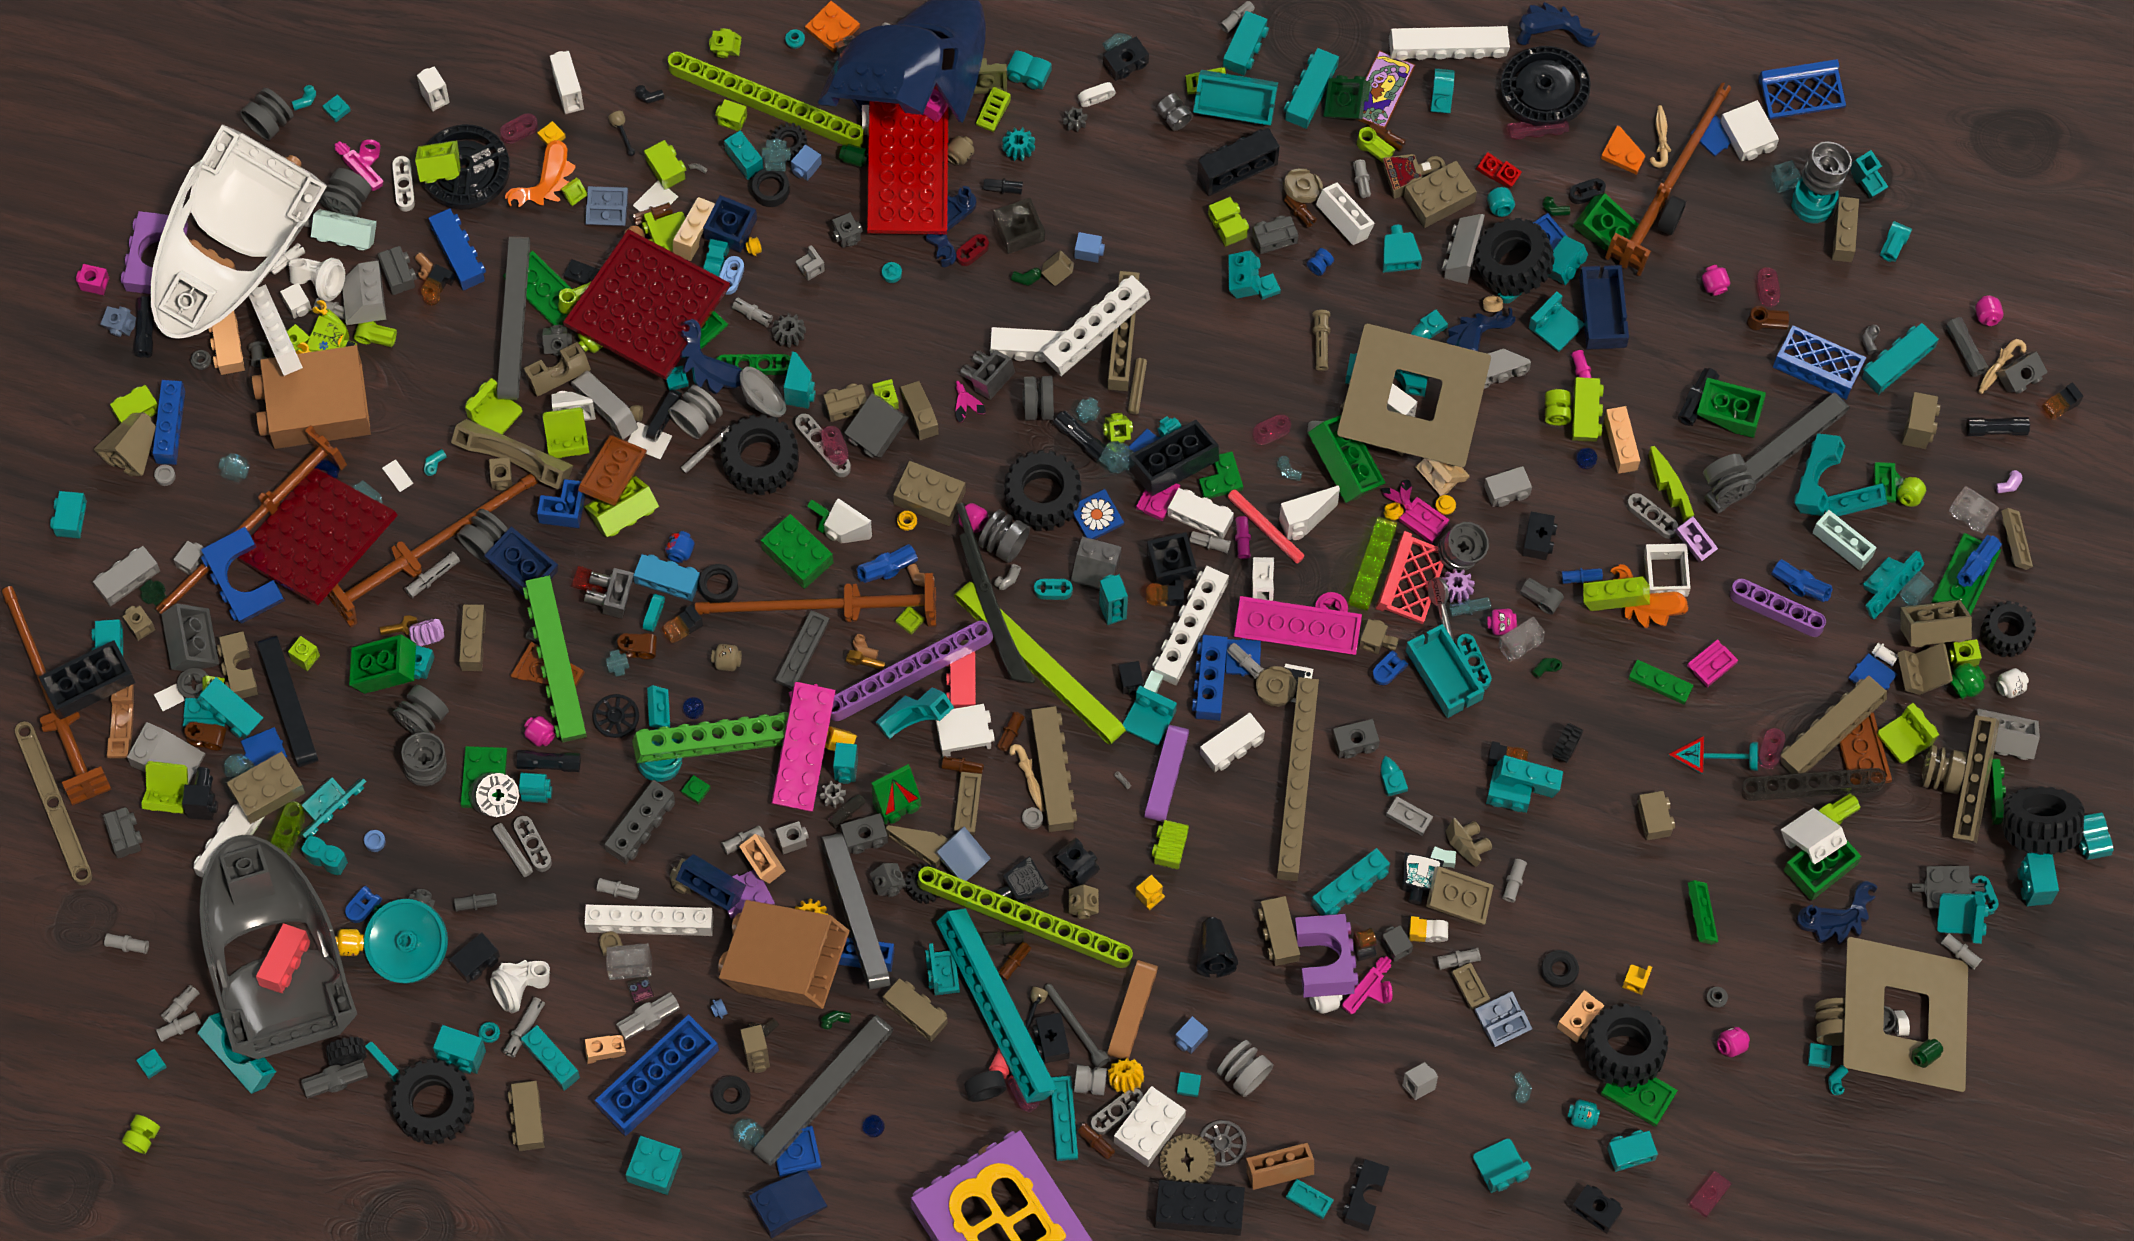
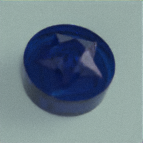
M1591 448L1581 449L1577 454V464L1583 469L1593 468L1597 462L1596 452Z
M696 697L687 699L683 705L684 714L690 719L701 717L704 713L703 702Z
M871 1115L864 1120L862 1128L869 1137L875 1138L883 1133L885 1123L879 1116Z

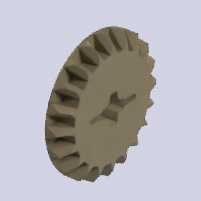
M1194 1134L1175 1136L1163 1147L1160 1155L1161 1171L1168 1181L1204 1184L1209 1180L1215 1169L1213 1148L1201 1136ZM1185 1150H1187L1189 1158L1194 1159V1161L1190 1162V1172H1188L1186 1163L1181 1162V1160L1185 1159Z

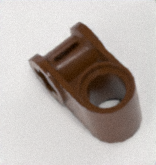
M628 633L619 636L617 649L620 656L641 659H654L656 657L657 636L653 634Z
M190 722L185 727L186 740L188 744L194 747L220 751L223 747L227 729L217 724Z

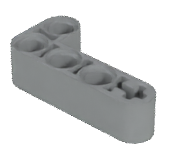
M588 370L571 382L577 394L593 400L594 409L609 422L611 429L619 439L624 440L638 429L634 416L627 405Z

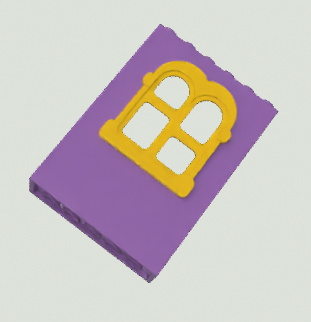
M1021 1130L1017 1133L1014 1131L1010 1132L1001 1143L997 1144L995 1142L985 1149L986 1152L980 1156L978 1153L971 1156L967 1160V1164L962 1167L960 1165L955 1166L949 1171V1175L944 1178L942 1176L937 1177L931 1182V1186L926 1189L924 1187L919 1188L911 1197V1208L932 1241H979L977 1238L978 1234L996 1223L1001 1225L1010 1241H1021L1013 1226L1030 1214H1035L1046 1230V1235L1036 1241H1092ZM1000 1178L1013 1180L1028 1202L1025 1208L1010 1217L1004 1215L991 1193L993 1183ZM972 1196L982 1198L992 1211L990 1217L975 1226H969L961 1212L963 1202Z

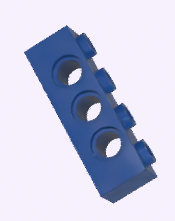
M162 380L153 447V456L156 464L177 465L185 399V388L182 381Z
M1203 635V641L1198 642L1197 654H1201V661L1196 662V673L1200 674L1199 680H1195L1194 692H1198V697L1193 699L1192 711H1196V719L1220 721L1228 637ZM1208 656H1214L1216 660L1209 661L1206 658ZM1212 675L1214 676V679L1207 680L1205 679V676ZM1210 694L1213 698L1205 699L1203 695Z

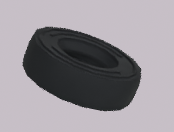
M1556 950L1546 955L1542 962L1541 972L1548 984L1553 987L1563 988L1574 983L1578 977L1579 965L1574 955L1568 951ZM1556 962L1565 963L1568 966L1567 974L1564 976L1554 974L1552 971L1553 964Z
M728 1076L719 1080L713 1090V1102L716 1107L723 1113L730 1115L742 1112L749 1105L751 1099L749 1086L743 1079L736 1076ZM728 1088H736L740 1092V1097L736 1102L730 1103L724 1099V1092Z

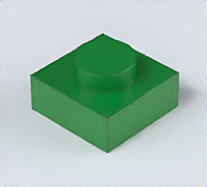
M693 775L681 792L699 805L711 787Z

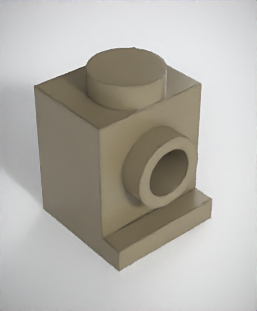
M131 606L125 611L124 621L138 641L155 631L153 622L141 606Z

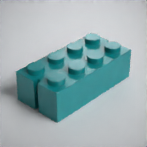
M1201 70L1193 113L1271 125L1279 82Z
M1443 624L1428 631L1426 638L1422 634L1407 642V655L1447 718L1462 711L1464 705L1468 708L1483 700L1485 692Z

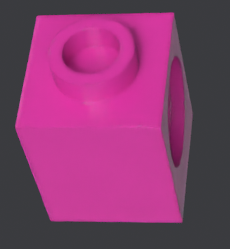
M933 89L923 114L938 122L948 108V104L936 89Z
M83 264L81 271L79 270L76 276V282H78L80 290L104 295L109 281L107 270ZM95 277L93 281H88L89 278Z

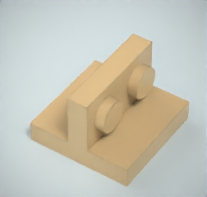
M1424 458L1416 466L1440 496L1446 495L1458 482H1465L1470 477L1462 467Z

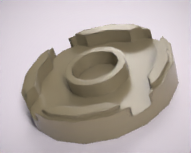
M1298 168L1291 170L1283 183L1287 195L1301 203L1316 201L1323 190V184L1319 176L1311 174L1307 169Z
M1269 667L1265 671L1263 670L1256 680L1258 697L1270 706L1279 707L1286 705L1296 694V679L1284 667Z

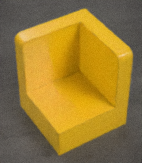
M829 726L825 748L835 751L836 743L854 744L857 736L850 731Z
M1631 965L1622 988L1642 995L1652 966L1648 965L1647 970Z

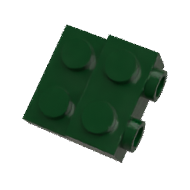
M1337 75L1336 78H1329L1324 117L1362 120L1364 103L1369 100L1371 82L1366 81V78L1362 76H1354V79H1348L1347 76Z

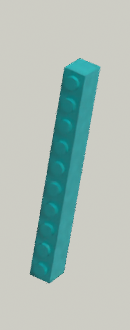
M966 908L947 911L936 923L1026 1102L1031 1103L1047 1099L1057 1088Z

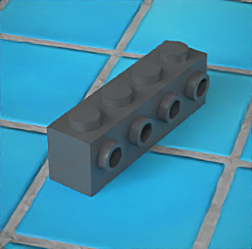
M653 780L604 844L606 852L624 864H627L629 860L632 861L637 856L638 848L641 844H645L649 840L650 832L653 828L659 827L663 820L662 816L666 811L669 812L674 807V793Z

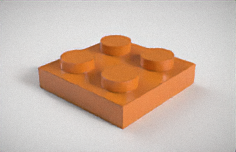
M830 1L805 26V30L835 53L837 51L835 43L842 41L844 37L853 35L860 28V23L834 2Z

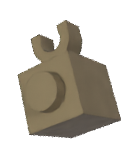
M1368 619L1359 648L1379 655L1382 646L1395 651L1399 638L1387 636L1388 626L1382 621Z

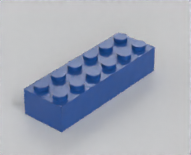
M688 1014L595 1099L596 1107L626 1137L719 1051L718 1043Z

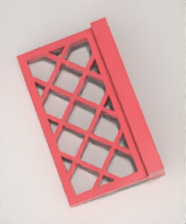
M1404 531L1396 547L1376 609L1382 612L1387 610L1423 624L1431 603L1429 595L1421 599L1417 592V589L1424 586L1428 592L1429 581L1426 580L1423 571L1431 569L1435 577H1440L1444 564L1441 560L1433 564L1428 555L1433 552L1438 553L1437 546L1411 537V533ZM1412 544L1420 546L1423 553L1414 556L1411 551ZM1425 556L1429 566L1421 569L1416 559ZM1412 561L1417 571L1408 574L1404 566ZM1419 574L1423 583L1414 586L1410 579L1411 576ZM1406 579L1410 589L1402 592L1398 584L1399 581ZM1413 592L1417 601L1408 604L1404 595ZM1400 597L1404 607L1397 608L1391 606L1393 599ZM1419 604L1423 611L1421 617L1414 615L1411 607Z

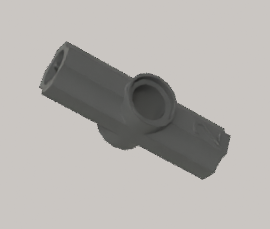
M360 1059L343 1066H330L324 1069L323 1073L301 1081L308 1099L328 1091L338 1092L343 1090L348 1084L368 1078V1074L363 1060Z

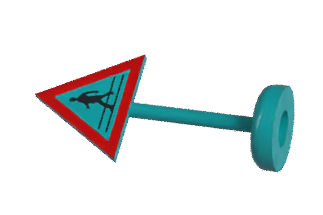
M1703 736L1668 754V756L1703 774L1704 758L1749 759L1750 769L1758 771V742L1750 744L1749 754L1704 753Z

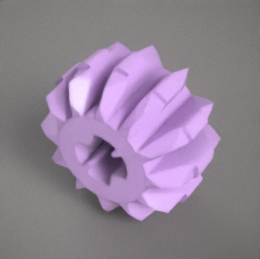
M1453 569L1452 573L1447 571L1445 577H1442L1448 587L1450 603L1454 599H1457L1459 604L1462 599L1467 601L1469 595H1472L1474 592L1472 587H1474L1475 583L1470 580L1471 574L1464 575V569L1460 573L1456 569Z
M439 619L425 620L413 624L409 628L410 639L417 646L428 645L445 637L443 625Z

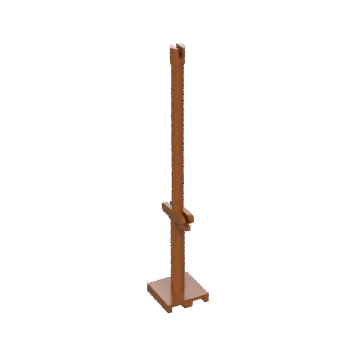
M1725 83L1720 84L1713 100L1664 183L1661 182L1653 201L1630 240L1615 233L1605 256L1607 260L1611 256L1619 260V265H1622L1623 268L1626 269L1630 266L1638 270L1637 275L1641 276L1651 251L1640 245L1660 210L1665 207L1674 184L1720 105L1731 90L1730 85L1724 90Z
M310 425L305 432L316 450L273 492L261 493L258 497L261 505L235 531L243 527L250 531L268 512L273 515L278 510L277 507L280 505V502L325 457L342 471L347 464L337 448L334 449L323 435L319 436ZM202 563L155 608L157 612L162 615L163 612L175 605L211 567H206Z
M531 473L512 487L412 551L403 542H398L397 548L395 545L391 547L395 558L393 562L346 592H343L337 584L327 598L350 628L357 624L353 601L402 570L413 578L421 574L422 569L421 564L417 560L418 558L456 535L466 524L471 525V518L476 516L479 509H485L489 512L495 510L519 493L537 484L538 479Z
M925 573V594L861 596L857 584H853V588L851 584H846L844 586V598L717 603L695 602V610L698 614L844 608V616L847 622L857 621L861 609L925 606L928 627H936V587L933 573Z
M12 586L2 589L5 602L9 606L51 710L50 714L40 718L41 728L43 732L58 730L76 777L62 782L72 806L112 790L101 766L87 771L69 726L80 718L79 712L61 720L59 719L39 679V676L47 672L19 606L17 595Z

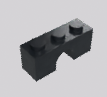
M1365 1159L1363 1165L1359 1164L1355 1177L1359 1178L1357 1185L1352 1184L1349 1196L1352 1197L1351 1203H1346L1342 1216L1346 1217L1344 1224L1369 1232L1377 1206L1367 1203L1363 1194L1368 1190L1382 1192L1389 1171L1388 1166Z

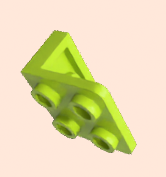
M649 212L644 214L645 222L642 223L645 234L649 233L651 239L648 240L673 252V239L686 218L683 212H677L655 221L652 213Z
M491 378L487 383L485 382L480 386L479 392L474 397L468 399L465 405L466 414L473 422L503 435L523 411L518 404L510 399H498V383Z
M578 407L543 413L548 455L562 458L589 453L582 408Z
M1912 703L1905 709L1902 716L1881 728L1877 735L1900 763H1905L1933 745L1939 733L1936 727L1925 718L1923 711Z
M148 761L145 766L146 792L141 802L142 809L183 813L184 786L188 785L187 766Z

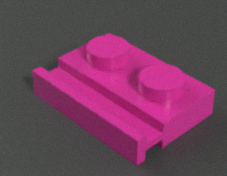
M1176 483L1154 496H1151L1145 489L1136 506V510H1141L1145 514L1163 521L1180 485Z
M1418 497L1412 502V510L1406 509L1405 513L1399 518L1402 524L1430 544L1449 524L1448 518Z
M1717 639L1690 661L1687 667L1693 671V674L1706 687H1709L1736 665L1738 659Z

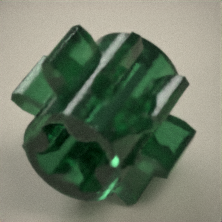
M150 579L140 588L142 591L141 597L147 604L154 603L157 606L167 597L164 594L166 591L165 586L159 581L153 582Z

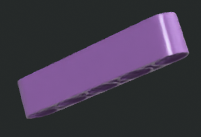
M1737 579L1732 585L1730 598L1735 603L1812 637H1818L1823 632L1826 619L1821 613L1745 579ZM1736 589H1742L1745 593H1738ZM1755 597L1762 598L1763 602L1756 601ZM1778 605L1782 610H1776L1773 606ZM1792 614H1798L1801 618L1796 619ZM1816 622L1820 627H1814L1811 623Z
M1174 725L1168 726L1144 818L1160 822L1166 820L1186 747L1189 729Z

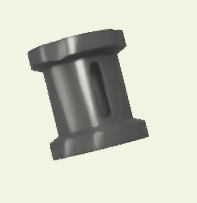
M257 341L248 346L252 355L251 366L261 367L260 360L268 359L265 353L266 343Z

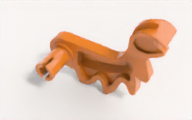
M559 140L551 141L547 145L539 184L530 188L510 189L505 195V199L508 198L510 207L512 206L511 201L513 199L519 202L518 207L522 206L527 200H532L541 206L544 205V198L555 202L560 201V198L554 192L562 191L561 188L569 183L564 177L569 176L576 168L574 164L567 161L566 145Z
M1620 564L1610 570L1614 575L1618 572L1620 573L1618 579L1633 578L1631 570L1624 564ZM1679 592L1651 593L1649 605L1625 607V617L1631 619L1635 612L1638 621L1645 628L1649 627L1651 618L1658 625L1665 627L1669 616L1682 615V613L1685 614L1688 611L1687 599Z

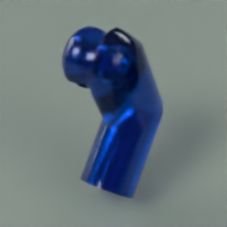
M322 460L314 468L328 472V475L336 479L340 472L339 468L328 460Z

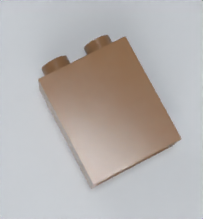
M357 345L297 354L303 368L285 376L276 357L260 360L262 375L252 376L255 399H265L266 411L256 412L260 436L270 435L274 449L311 444L312 442L305 432L310 425L319 436L323 435L328 441L371 435L362 362Z
M746 900L742 912L738 913L733 920V938L729 950L724 952L719 960V979L738 993L823 1009L850 930L831 915Z

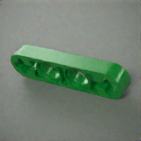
M786 354L720 355L716 359L732 365L733 361H735V366L739 367L738 365L741 361H748L750 363L749 367L756 368L765 375H786L791 357ZM761 361H768L770 366L766 369L760 368L758 365ZM773 361H776V368H773ZM783 361L787 363L786 368H782Z

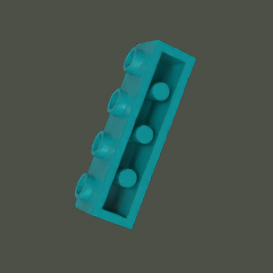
M1376 848L1314 895L1311 906L1320 916L1336 915L1341 910L1340 908L1346 904H1351L1357 898V895L1368 891L1374 882L1378 879L1382 880L1388 875L1389 861Z

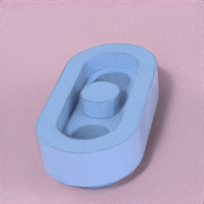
M731 256L725 260L719 276L731 285L726 295L736 292L744 272V262L737 256ZM732 267L738 268L737 270H731Z

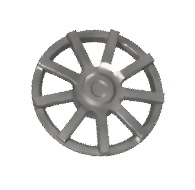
M1227 1120L1214 1121L1208 1124L1200 1134L1202 1138L1206 1137L1213 1141V1144L1209 1145L1215 1148V1156L1218 1152H1221V1162L1215 1161V1166L1227 1167L1238 1163L1246 1151L1247 1141L1245 1134L1233 1122ZM1217 1124H1227L1224 1134H1220ZM1212 1126L1214 1127L1215 1132L1217 1134L1216 1137H1213L1206 1133V1131ZM1230 1126H1233L1239 1132L1229 1137ZM1242 1136L1243 1144L1232 1143V1140ZM1231 1147L1239 1148L1242 1150L1240 1154L1236 1156L1231 1151ZM1225 1152H1228L1234 1160L1225 1162Z

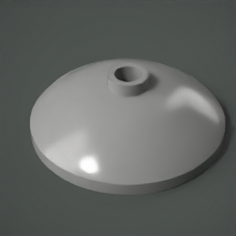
M745 367L740 372V384L747 403L757 411L771 417H781L785 414L786 404L775 384L756 368Z

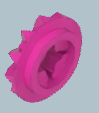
M1335 592L1321 595L1315 605L1317 608L1328 609L1327 606L1330 607L1335 602V610L1348 612L1346 599Z

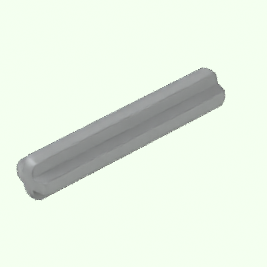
M498 823L492 828L493 832L523 877L529 876L533 872L531 866L503 824Z

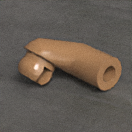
M421 252L415 257V260L421 265L418 276L422 280H428L434 265Z
M916 564L909 565L907 570L913 583L925 587V574L919 572Z
M856 635L853 640L855 650L862 652L865 657L876 660L879 650L868 648L864 635Z

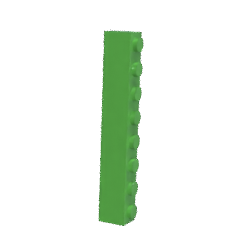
M550 575L527 580V587H524L523 591L525 599H530L531 607H527L529 617L535 620L536 626L532 627L534 639L539 638L540 646L536 648L539 659L543 658L545 666H541L543 678H548L549 685L545 687L548 698L552 697L554 705L550 706L552 718L557 717L558 725H555L557 738L561 737L562 743L587 737Z

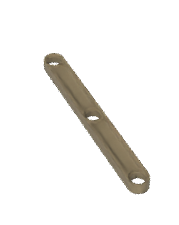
M20 722L15 728L16 737L72 877L78 885H87L92 880V872L36 732L31 723ZM22 728H30L31 732L28 736L23 737L19 734ZM53 798L58 799V806L54 808L48 806L49 800ZM81 870H86L88 876L83 880L78 879L77 873Z

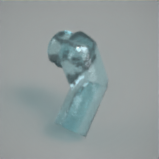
M1116 33L1105 41L1103 46L1109 51L1113 47L1129 41L1132 37L1128 34Z
M1281 456L1277 462L1281 475L1285 478L1301 481L1303 471L1292 469L1289 464V458Z
M1519 1072L1513 1077L1519 1086L1515 1099L1519 1103H1525L1530 1098L1532 1087L1523 1073Z

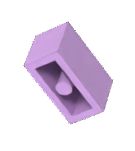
M1694 517L1689 518L1674 530L1683 543H1687V548L1698 562L1703 561L1718 549Z

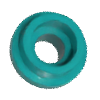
M794 29L786 34L785 41L789 47L797 49L804 44L805 36L802 31Z
M486 1022L480 1027L479 1036L483 1039V1042L493 1043L499 1038L500 1029L497 1024ZM492 1030L493 1035L487 1036L486 1032Z

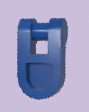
M1392 650L1374 668L1373 680L1379 685H1387L1406 669L1408 663L1404 659H1399L1397 657L1398 654ZM1393 663L1395 667L1392 668L1389 664Z
M364 886L346 907L345 913L348 920L353 923L362 922L372 912L373 908L381 903L382 898L377 894L374 895L371 893V889ZM364 899L369 901L366 905L362 903Z

